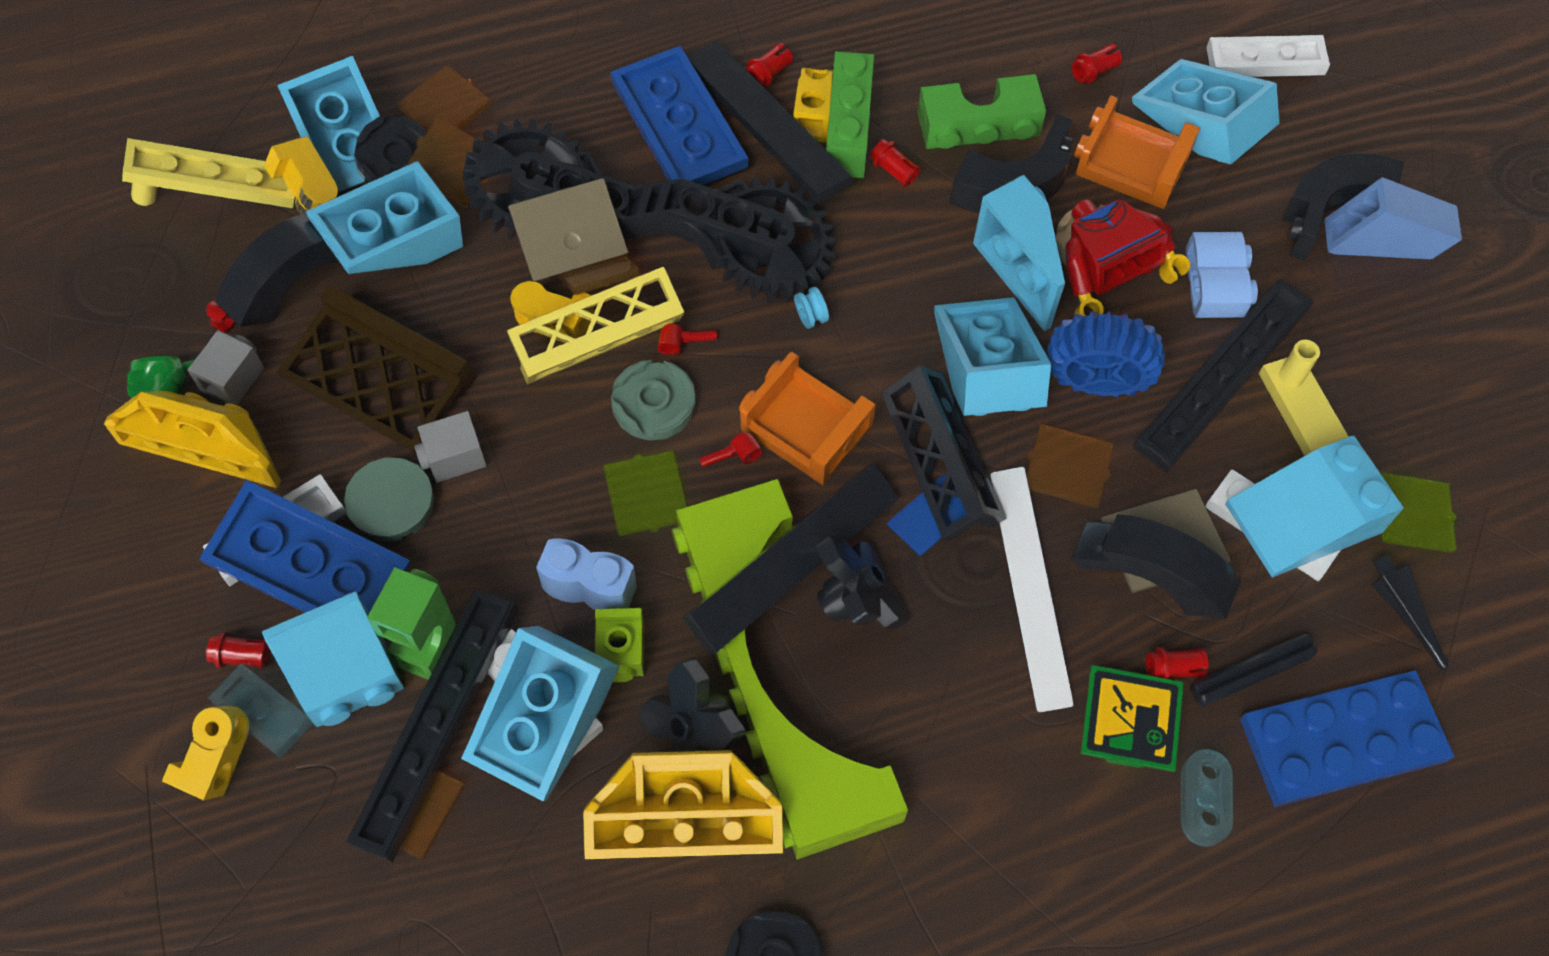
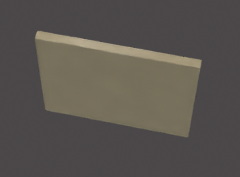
M604 178L508 206L533 282L628 254Z
M1197 489L1100 517V523L1113 524L1117 514L1130 515L1162 523L1197 539L1215 551L1228 564L1231 562ZM1123 572L1132 593L1158 586L1144 578Z

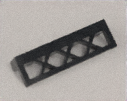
M919 365L882 391L883 399L942 539L950 541L976 524L994 527L1007 519L943 373ZM913 388L916 399L911 414L903 412L897 397ZM920 422L928 424L932 432L927 450L920 449L915 440ZM936 458L943 460L948 469L943 487L934 485L931 478ZM951 496L960 498L967 515L951 524L947 515Z

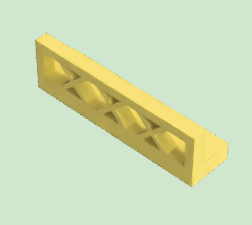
M661 267L507 330V334L520 360V370L527 384H530L660 330L666 324L677 323L681 320L684 310L665 268ZM657 280L667 298V302L654 307L637 300L641 288ZM636 289L633 298L623 295ZM611 299L630 305L625 319L616 323L598 316L603 303ZM597 305L594 314L584 311ZM634 307L643 310L631 316ZM574 314L591 321L586 335L577 339L559 332L564 319ZM558 321L555 330L545 327ZM595 323L605 326L592 332ZM533 331H538L552 337L547 350L529 358L520 339V336ZM556 339L566 342L553 348Z

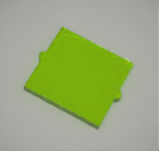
M673 451L645 457L636 454L634 459L603 465L618 536L645 530L655 533L659 527L677 524L676 511L687 506Z
M1380 472L1404 507L1382 533V542L1449 553L1456 550L1453 521L1457 517L1452 512L1449 483Z

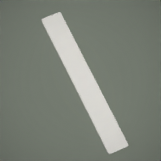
M1018 467L993 472L990 475L992 486L1007 518L1000 523L1037 711L1045 712L1072 707L1073 699L1025 468Z

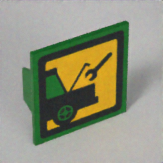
M1091 665L1080 754L1103 758L1106 762L1129 767L1142 768L1145 766L1175 772L1184 682Z

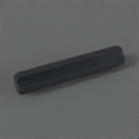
M1298 635L1195 680L1190 686V692L1198 705H1208L1312 659L1318 652L1317 646L1310 635Z

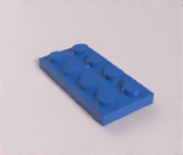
M681 46L610 72L614 88L668 181L683 178L700 185H706L748 168L746 153Z
M248 480L245 481L199 558L202 563L303 613L355 591L367 612L370 613L394 567L407 572L411 564L410 560Z
M1416 670L1248 712L1240 718L1274 807L1442 764L1455 757Z

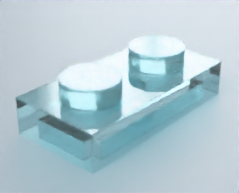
M242 663L208 697L216 707L231 705L243 710L249 719V734L279 758L313 724L306 714Z

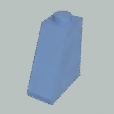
M1383 177L1324 219L1328 252L1337 255L1433 259L1462 240L1456 205Z

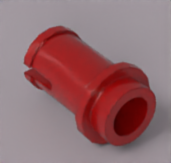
M776 43L772 49L759 59L753 58L747 63L746 70L763 87L769 86L772 82V77L793 62L792 53L788 48L779 54L785 47L782 43Z
M1109 43L1090 54H1079L1071 65L1074 78L1080 83L1094 82L1098 75L1121 65V51L1118 50L1109 55V52L1117 48V45Z
M881 140L870 154V158L874 160L873 165L876 168L882 167L898 180L904 188H907L909 184L911 185L917 179L922 169L897 149L895 141Z
M222 631L219 636L212 635L209 638L206 659L208 663H214L216 668L221 669L226 664L265 669L269 662L271 650L265 639L256 640L230 637L228 632Z
M1156 647L1154 652L1147 653L1145 666L1147 675L1159 678L1204 677L1208 674L1206 669H1209V662L1204 648L1166 651L1164 647Z

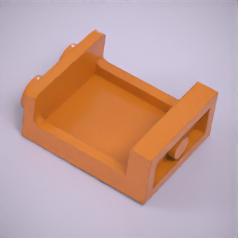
M1111 95L1104 108L1099 106L1096 108L1089 125V129L1093 130L1090 137L1083 134L1074 154V157L1080 159L1076 175L1165 209L1192 152L1200 127L1185 122L1180 135H1174L1117 113L1115 108L1118 98Z
M791 351L782 362L777 360L773 363L765 376V382L757 391L751 390L743 398L739 406L741 431L753 435L757 442L821 485H824L873 426L876 404L862 395L855 404L803 371L799 367V356Z

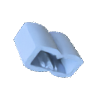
M1192 232L1186 246V257L1191 264L1187 273L1190 280L1191 301L1195 318L1245 317L1250 306L1256 303L1258 293L1257 283L1255 280H1251L1248 271L1252 262L1251 246L1245 245L1242 232Z
M549 539L536 567L542 588L547 594L564 602H585L593 610L629 608L637 588L634 566L628 560L609 552L590 553L581 544L568 539Z

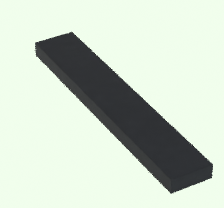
M717 40L687 56L705 87L818 204L852 185L851 175Z
M1279 279L1137 438L1132 448L1168 473L1309 311L1314 301Z
M874 463L866 466L682 618L709 655L717 653L823 563L816 548L818 543L830 535L843 537L848 542L899 497Z
M476 588L474 589L346 843L389 862H394L494 660L495 650L502 644L519 609L514 601Z

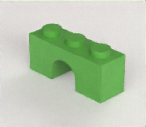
M835 51L826 151L851 177L864 178L874 54Z
M1032 74L998 78L993 103L985 106L975 105L967 101L962 94L959 83L921 87L917 113L926 149H948L959 145L989 144L994 141L1024 140L1040 136L1046 109L1037 76Z
M394 567L367 617L378 636L392 641L386 652L395 667L429 680L456 627L454 616L450 612L438 581L430 574L418 569H412L411 573Z

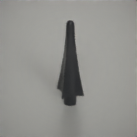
M1389 555L1373 562V565L1381 579L1373 583L1372 586L1409 627L1438 668L1446 670L1449 667L1448 661L1425 612L1410 565L1398 570Z

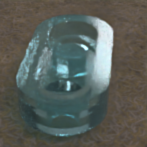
M1210 749L1194 752L1184 763L1181 770L1182 830L1190 841L1203 847L1219 844L1230 834L1233 827L1232 768L1229 761L1221 753ZM1202 766L1212 767L1216 772V778L1210 779L1206 777L1202 772ZM1202 812L1212 813L1216 818V825L1206 824L1202 818Z

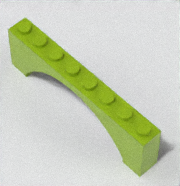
M778 479L676 511L678 527L671 529L672 536L679 555L683 553L688 555L691 566L685 568L693 594L701 592L704 600L792 528L793 517ZM745 629L715 653L722 675L730 673L735 688L729 690V695L735 705L737 717L745 714L750 731L745 732L744 736L753 760L761 758L766 774L760 776V781L782 802L783 847L786 849L792 846L797 860L905 821L908 808L891 765L878 769L854 762L831 752L803 734L774 706L762 688L752 667L746 646Z

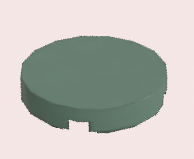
M652 360L640 361L627 367L616 378L611 395L613 415L620 427L634 437L645 440L667 439L681 432L692 419L696 407L694 384L688 374L674 363L667 361L653 363Z
M390 457L372 461L358 470L348 483L344 497L347 516L361 535L373 541L391 543L403 540V536L409 535L411 532L415 534L422 529L433 513L435 501L429 477L419 465L404 458Z

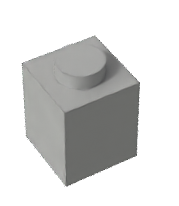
M217 330L188 368V372L200 391L224 403L238 405L264 370V366L256 353V346L251 341L240 335H235L233 338Z
M468 411L417 427L422 443L414 445L421 468L422 470L431 468L436 483L487 467Z

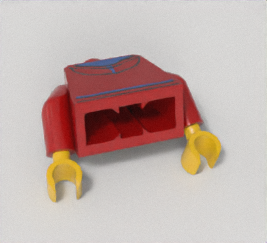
M1083 200L1073 208L1071 216L1075 221L1071 225V239L1066 243L1065 250L1066 271L1073 295L1079 296L1080 300L1074 315L1080 314L1085 316L1084 307H1090L1095 313L1103 314L1104 308L1102 303L1092 298L1090 292L1095 291L1099 296L1161 265L1159 275L1168 284L1178 280L1173 266L1176 267L1181 276L1189 271L1191 265L1189 259L1182 254L1175 255L1173 250L1176 246L1158 215L1134 209L1124 200L1113 201L1099 209L1090 200Z

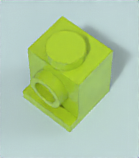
M642 608L595 609V654L619 665L613 682H627L632 680L633 676H644V620ZM611 642H626L620 648L610 645Z

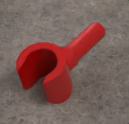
M215 300L207 305L206 312L211 318L210 325L223 333L229 332L236 322Z
M666 324L661 329L658 352L664 355H677L681 350V343L717 340L716 330L683 331L677 324Z
M742 432L731 441L729 446L702 456L699 460L702 468L738 455L741 461L747 465L762 456V451L753 435Z

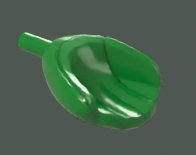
M169 355L149 356L133 360L130 364L131 370L127 374L128 395L132 399L138 393L146 391H170L178 394L186 380L185 373L188 372V368L194 360L181 363L179 357Z

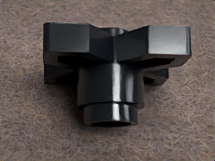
M830 535L816 545L826 568L834 575L823 583V588L817 593L819 604L830 619L836 622L841 619H851L854 624L865 626L877 619L884 628L897 629L910 620V616L901 598L886 584V577L883 573L885 566L873 544L860 541L851 547L843 537Z
M694 657L678 662L667 676L670 696L660 694L649 698L638 712L640 720L652 737L673 739V752L729 750L745 735V728L737 718L733 701L724 693L709 691V677Z

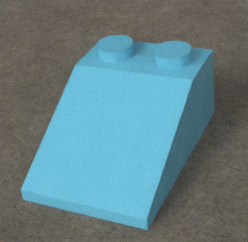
M353 56L277 85L300 137H309L336 182L338 194L364 184L365 181L357 172L354 160L356 140L365 125L380 116Z
M1184 59L1177 61L1132 97V102L1136 107L1174 135H1180L1185 122L1200 127L1192 150L1198 155L1227 164H1232L1280 124L1276 83Z
M418 161L306 211L307 217L348 274L428 264L463 247L460 216Z
M1022 175L983 196L973 244L1045 332L1052 326L1065 281L1049 204L1041 189L1034 187L1025 175Z
M1014 297L934 305L935 319L952 391L964 416H983L994 412L1026 411L1030 408L1047 407L1051 362Z
M1354 435L1316 449L1231 497L1225 503L1272 578L1383 533L1404 509Z
M356 591L262 631L267 645L304 712L316 727L339 724L349 718L351 712L367 705H382L390 701L396 692L404 689L396 667L386 652L388 649L384 639L375 633L368 621L369 613Z
M540 626L518 628L461 759L541 801H546L599 713L619 669V665Z

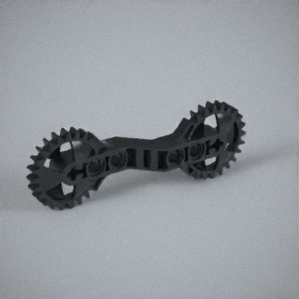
M514 119L513 129L511 130L500 122L498 123L497 135L486 129L483 141L475 139L472 152H467L462 180L465 181L464 195L471 196L469 208H481L480 222L492 218L494 220L493 232L499 231L503 226L508 228V239L510 240L517 232L508 208L509 205L604 178L624 239L666 233L695 243L704 252L712 270L726 269L722 278L724 282L732 278L738 280L735 289L737 292L741 291L745 286L750 287L752 299L756 298L759 291L765 292L766 299L770 303L776 293L780 294L784 302H788L793 292L795 294L800 292L805 294L807 288L817 287L819 281L825 278L830 269L829 266L835 257V253L832 250L837 243V239L829 237L834 229V225L823 223L828 212L826 210L815 211L813 208L816 201L813 198L807 201L802 199L804 188L801 187L795 193L790 192V184L787 180L781 188L775 186L773 177H769L766 186H762L757 177H753L749 187L740 179L726 187L712 189L683 178L635 187L603 176L596 167L589 151L577 153L579 140L569 143L565 142L567 131L562 130L557 135L551 133V123H547L543 130L537 129L535 119H531L528 128H523L520 121ZM539 145L545 146L542 154L537 153ZM510 173L508 193H488L484 191L481 184L482 180ZM776 203L785 206L783 213L774 210ZM688 210H689V211H693V212L697 213L698 215L692 214V213L688 212ZM795 226L810 227L815 239L790 246L795 236ZM758 265L768 267L765 277L756 274Z

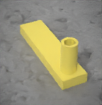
M127 138L122 181L132 183L131 197L139 205H152L157 199L158 187L293 208L295 196L282 177L271 179L264 167L266 161Z
M1310 340L1298 341L1287 358L1265 364L1259 372L1262 381L1304 456L1316 449L1349 437L1311 372L1312 367L1320 356V349L1316 343Z

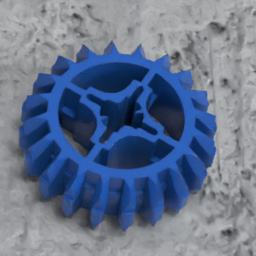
M1091 311L1089 316L1075 314L1073 320H1062L1061 326L1054 328L1047 350V357L1051 362L1050 375L1058 378L1059 384L1070 385L1073 392L1080 390L1087 394L1114 396L1116 398L1122 394L1135 396L1137 391H1148L1150 385L1157 384L1165 361L1162 336L1155 333V327L1144 325L1143 319L1131 320L1128 319L1126 313L1117 316L1112 315L1110 311L1107 314H1097Z

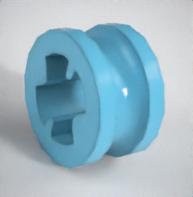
M816 287L810 288L807 295L801 292L794 295L798 315L807 329L813 328L815 321L823 324L829 320L826 303Z

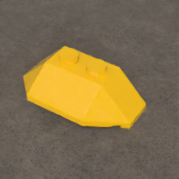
M146 391L138 393L110 414L104 422V425L118 444L278 488L281 483V479L258 430L249 417V413L235 404L226 403L224 406L213 404L202 396L190 392L181 395L170 391Z
M731 750L633 753L586 805L583 811L585 859L783 853L782 802Z

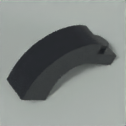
M1057 114L1041 148L1032 156L1020 161H998L969 150L954 178L950 204L980 213L983 196L1022 175H1025L1034 187L1040 188L1048 201L1062 187L1068 175L1073 154L1069 152L1074 138L1068 136L1072 120Z
M1355 153L1328 159L1312 168L1300 181L1282 220L1291 223L1287 235L1288 239L1293 240L1289 256L1306 260L1318 238L1323 214L1340 208L1382 177L1400 184L1404 161L1375 154Z
M307 213L294 216L265 231L239 255L223 279L215 302L239 327L273 322L285 293L299 277L317 266L337 263L339 260L309 220Z
M1117 514L1113 524L1087 522L1071 557L1078 568L1124 572L1144 578L1158 585L1174 598L1186 615L1226 619L1241 582L1230 565L1202 542L1170 526L1130 515Z

